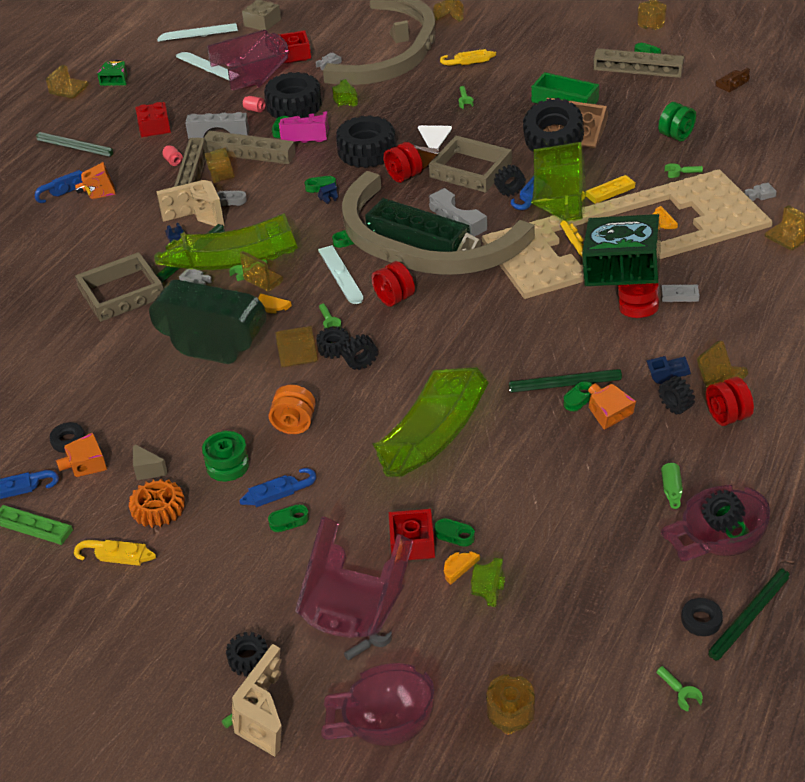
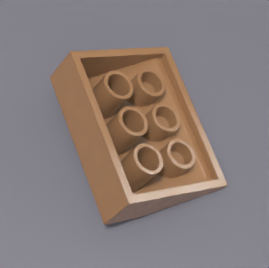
M569 101V103L572 102L580 109L583 116L584 136L579 146L596 148L608 119L607 106ZM550 125L543 130L554 132L564 128V126Z

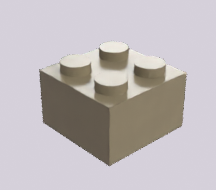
M255 0V2L242 11L244 26L262 31L269 30L281 20L280 6L273 2Z

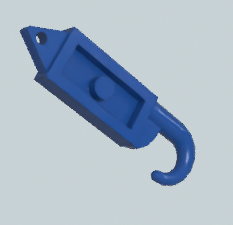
M78 170L40 186L34 194L36 201L45 203V199H40V194L47 190L51 195L57 197L76 190L75 185L82 183L81 174L83 172Z
M546 175L533 176L520 192L519 197L525 203L519 205L514 202L515 199H512L511 205L518 210L528 209L547 187Z
M302 468L299 469V472L308 473L310 475L309 478L298 482L296 478L284 475L248 488V492L239 500L240 505H255L259 507L292 495L295 491L312 485L316 480V473L312 469Z
M44 470L0 479V499L32 492L38 486L40 479L49 477L53 478V480L46 485V488H51L58 483L59 476L55 471Z

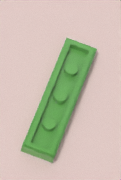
M2 505L0 508V526L60 545L65 542L73 531L72 525L5 505Z

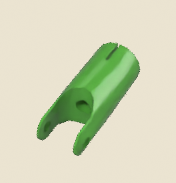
M667 463L661 468L663 488L670 501V507L678 509L681 506L680 499L683 491L680 467L675 463Z

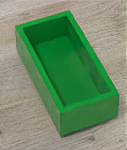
M544 72L532 85L531 102L538 104L540 101H546L547 98H560V100L565 99L574 102L596 104L599 100V84Z

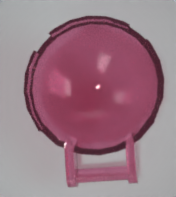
M732 485L709 488L697 493L686 502L687 508L683 513V520L664 527L661 534L677 550V555L681 561H688L706 553L717 556L743 554L752 549L765 535L770 521L769 503L762 494L748 487H745V491L733 490ZM719 490L723 493L724 490L732 491L745 507V516L742 517L744 519L743 522L749 529V533L730 539L721 530L717 532L715 529H712L702 514L704 509L702 505L703 503L707 504L705 499L707 497L711 499L712 496L710 494L713 492L715 495H718L717 491ZM736 528L732 535H739L743 528ZM687 534L693 544L684 546L678 536Z
M392 663L375 666L360 673L361 679L351 686L349 692L330 694L324 698L326 716L325 725L321 730V735L324 739L331 740L357 736L370 744L386 747L408 742L422 731L433 712L435 691L433 681L426 672L422 675L416 672L413 665ZM336 709H342L344 722L335 723Z

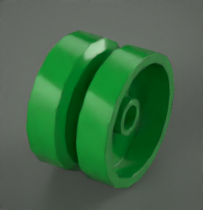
M677 102L669 103L660 116L659 132L677 141H684L694 128L696 111Z
M222 431L209 436L204 441L202 453L206 471L211 478L227 482L236 480L247 472L249 458L245 439L242 435L233 431Z

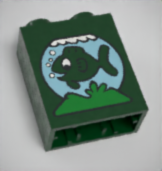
M659 214L589 218L582 251L585 286L658 283L661 254Z

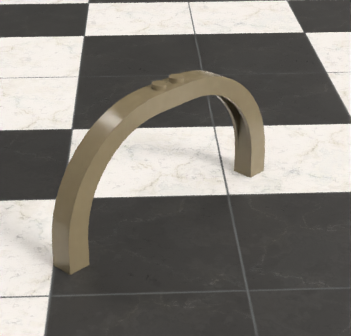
M370 0V9L391 10L415 18L423 26L409 49L389 60L366 65L327 63L323 69L324 83L339 85L371 84L398 77L412 70L424 59L428 50L431 49L432 43L435 41V16L431 8L421 0Z
M369 171L362 174L348 188L342 202L344 228L350 240L356 246L377 258L391 263L398 261L408 269L424 273L453 275L486 270L512 259L535 239V225L519 220L502 237L489 244L455 252L419 249L379 235L366 227L359 218V213L364 204L381 189L380 175Z

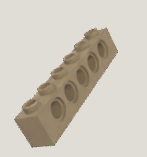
M597 48L594 56V70L681 78L684 65V56Z
M208 131L204 137L207 153L213 155L290 164L296 155L294 141L217 131Z
M189 138L174 187L200 181L208 154L205 138Z

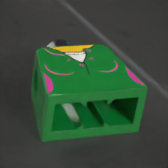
M124 61L105 62L97 72L100 86L127 85V69Z

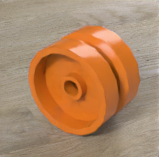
M298 385L280 387L275 392L268 414L270 423L277 430L287 434L305 432L309 429L312 421V414L316 405L314 396L306 388Z

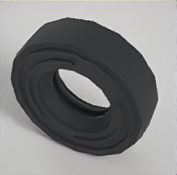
M63 423L51 431L50 443L54 450L66 453L65 445L84 437L85 432L81 425L77 423ZM68 434H74V435H75V436H74L72 439H70V440H67V441H62V440H60V439H61L63 436H65V435H68Z
M695 598L685 603L681 612V621L684 628L690 633L706 637L719 631L723 622V612L714 601L707 598ZM699 611L705 612L710 615L711 619L705 623L699 622L694 619L693 615Z

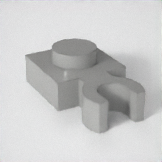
M329 53L322 57V60L316 61V67H320L323 70L327 63L339 64L342 63V59L335 53Z
M763 183L754 186L753 189H746L744 194L749 196L752 201H755L756 198L765 200L776 197L777 191L769 183Z
M191 267L179 276L180 282L193 287L198 284L201 288H206V282L212 283L209 275H203L202 271Z

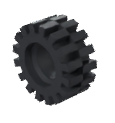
M507 165V168L503 166V170L499 169V174H495L494 184L502 195L510 197L511 194L514 196L515 192L518 194V190L523 189L522 185L525 186L524 181H526V178L515 165H512V167ZM515 177L511 183L505 184L509 178Z
M333 326L329 330L324 328V331L321 330L316 338L318 353L321 356L324 355V358L330 356V359H334V356L340 358L343 345L347 346L345 342H350L347 330L345 331L344 328L339 329L337 326L336 329H333Z
M359 334L356 335L355 339L352 336L350 342H345L347 346L343 345L342 347L343 358L349 367H352L354 370L356 368L361 370V367L365 369L368 364L371 366V361L375 362V357L378 356L376 345L369 336L361 334V337ZM364 349V351H363L362 353H360L359 355H356V353H357L358 351Z
M674 376L659 386L660 389L658 390L661 393L659 397L663 399L661 401L662 404L665 403V408L667 410L670 408V412H674L676 415L685 412L695 404V395H692L694 391L693 389L690 390V384H686V380H681L679 376Z
M719 490L717 491L718 495H715L713 492L710 494L712 496L711 499L708 497L705 499L707 504L703 503L702 505L704 508L702 510L704 519L717 532L721 530L722 533H725L726 529L733 531L732 526L735 525L737 528L740 526L737 522H743L744 520L742 517L745 516L744 505L732 491L724 490L723 493ZM730 506V510L725 515L717 516L721 508Z
M243 632L244 636L242 637L238 634L236 635V640L232 638L230 644L226 646L229 667H231L233 672L236 671L237 675H241L243 672L244 676H248V673L252 672L268 650L266 640L262 639L260 634L255 636V632H251L250 635L247 632ZM244 651H256V653L251 657H239V655Z

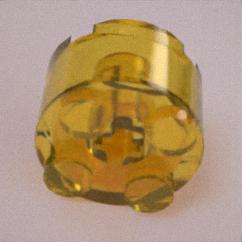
M658 0L639 3L638 25L644 29H648V27H652V30L662 28L666 21L667 5L658 2Z
M226 147L204 153L213 183L235 177Z
M510 674L501 675L491 681L486 695L487 716L490 722L506 734H512L527 727L535 715V694L532 684L524 677L518 675L517 678L510 677Z

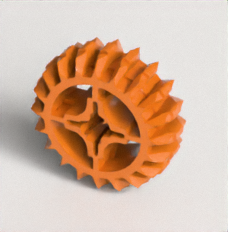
M162 478L159 481L153 479L150 483L145 481V485H138V490H133V494L129 496L131 516L138 524L142 523L144 527L150 525L153 528L155 525H158L161 528L162 524L166 523L169 525L171 520L176 521V516H181L185 506V497L182 489L178 487L176 482L172 483L169 479L165 482Z

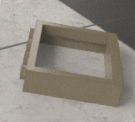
M455 136L429 163L430 178L486 193L495 183L494 178H496V173L499 174L498 170L502 171L503 166L507 168V165L512 164V150ZM455 153L494 162L493 166L484 176L445 165Z
M139 252L75 275L78 289L100 322L165 298L161 281ZM142 270L151 285L103 303H99L90 290Z

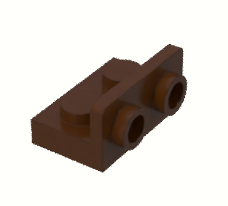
M750 69L734 70L718 79L715 86L731 92L749 81Z

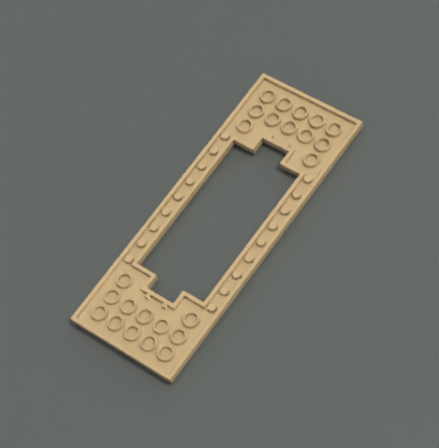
M719 169L529 222L535 225V239L518 255L500 264V267L524 299L584 282L583 265H580L572 254L558 257L551 248V246L559 244V238L554 232L563 230L560 223L564 218L569 224L573 223L577 226L588 223L589 218L609 217L669 199L679 210L692 207L700 215V217L693 218V225L699 231L662 241L660 259L772 227V220ZM511 228L483 235L482 242L484 245L489 244L502 237Z

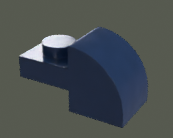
M666 356L647 361L652 379L660 385L674 376L683 377L691 374L685 356L667 361Z

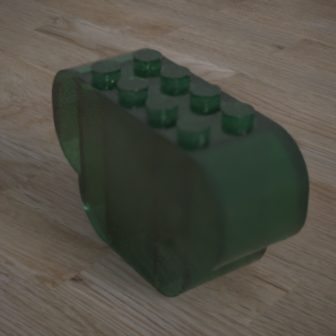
M182 280L169 281L149 308L150 319L154 327L162 334L170 336L173 346L179 352L186 356L224 364L233 363L241 351L249 349L267 320L264 305L253 295Z

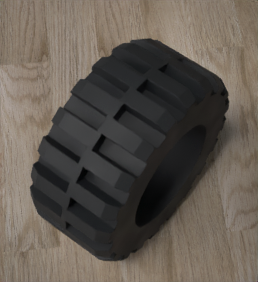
M289 72L288 74H280V76L270 79L264 89L267 111L276 119L280 116L307 118L309 114L315 115L322 105L319 81L307 73Z
M550 98L546 99L547 101H540L537 105L534 104L531 110L527 111L523 119L526 145L532 152L539 156L542 155L544 158L563 157L567 153H572L573 149L576 150L584 136L583 116L580 109L565 99L555 98V100H551ZM550 125L564 126V128L554 132L543 130Z
M372 115L346 120L344 124L342 123L336 132L338 156L344 163L350 166L354 165L357 168L377 167L379 164H384L385 151L396 147L393 125L384 118L381 119V117H373Z

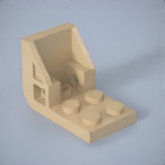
M201 180L156 191L163 222L195 214L200 222L212 226L217 224L224 226L220 199L211 181Z
M274 644L270 646L233 695L232 723L235 734L269 754L276 756L281 746L282 725L271 694L268 692V687L271 683L275 684L281 674V671H279L281 664L280 648Z

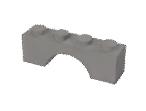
M242 112L187 115L185 123L188 139L203 138L205 132L214 127L224 128L233 134L248 135L249 132L247 113Z
M443 188L429 195L430 210L460 229L463 233L466 234L467 232L475 237L487 230V216L477 209L461 210L456 208L455 195L447 189Z

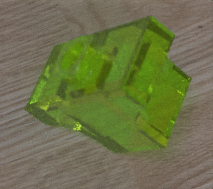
M346 79L340 80L339 85L332 87L333 100L338 106L351 105L353 107L358 105L357 92Z
M494 558L489 564L474 565L471 579V595L483 597L487 601V606L496 607L499 590L504 589L505 577L502 576L503 559Z

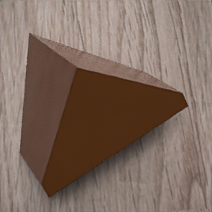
M414 146L422 160V171L440 152L436 148Z

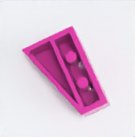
M327 111L319 116L309 114L307 118L295 116L281 119L279 124L281 140L300 141L302 143L309 141L323 142L327 140L329 130Z

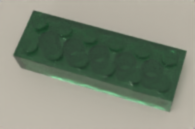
M382 198L365 215L366 227L373 232L429 251L455 252L466 232L470 234L468 224L386 198Z

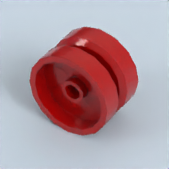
M403 142L385 151L384 164L386 170L396 182L401 183L421 173V157L417 149L410 142Z
M394 261L372 274L371 279L374 291L385 305L392 307L401 302V300L414 295L415 284L413 278L402 263Z
M658 283L618 285L620 312L631 318H643L655 314L659 309Z
M735 376L723 382L711 384L706 389L708 409L713 419L719 425L727 426L735 423L736 420H744L752 416L754 411L753 397L747 384L741 378Z

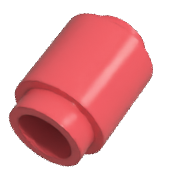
M248 96L243 99V107L248 111L261 113L265 109L266 103L263 98Z
M168 145L164 147L162 153L166 161L172 166L179 165L183 160L182 154L174 146Z

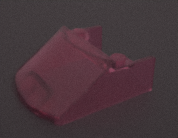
M265 29L207 46L211 67L221 64L229 67L228 75L231 90L252 86L253 84H256L259 88L289 56L286 41L274 32L271 34L267 33Z
M322 516L295 611L308 624L331 635L361 638L377 634L405 586L402 584L413 540L400 534L397 535L391 559L385 563L380 578L343 569L346 559L345 550L343 547L333 544L338 522Z

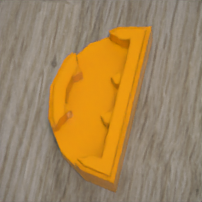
M662 206L655 209L653 214H659L661 228H678V223Z
M261 293L258 297L261 309L268 313H277V311L283 309L286 311L292 306L291 301Z
M469 551V553L461 554L456 552L449 556L444 563L446 581L450 585L453 584L480 560V555Z

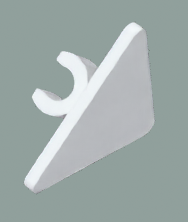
M420 125L418 130L429 148L439 149L452 130V127Z

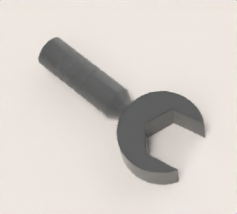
M381 624L373 625L369 630V639L363 640L344 652L345 658L349 661L370 648L371 644L376 647L388 645L392 640L391 631L386 636H378L377 633L382 629Z

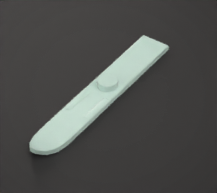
M234 23L164 33L157 40L159 42L195 36L205 37L209 34L238 31L237 24Z
M188 52L176 54L177 58L229 81L239 76L238 73Z
M333 245L318 249L347 300L352 304L362 303L363 295Z

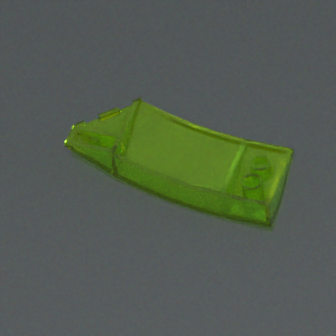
M577 142L534 149L532 204L565 221L583 219L586 187L582 143Z
M284 213L258 224L232 231L209 234H185L183 232L180 234L181 238L178 241H171L165 246L166 250L156 253L154 258L156 265L196 270H217L232 268L236 265L246 266L268 259L273 260L281 254L292 253L298 247Z
M478 367L433 370L418 399L401 422L378 443H372L377 451V457L383 466V472L386 477H402L428 463L456 438L470 419L489 384Z

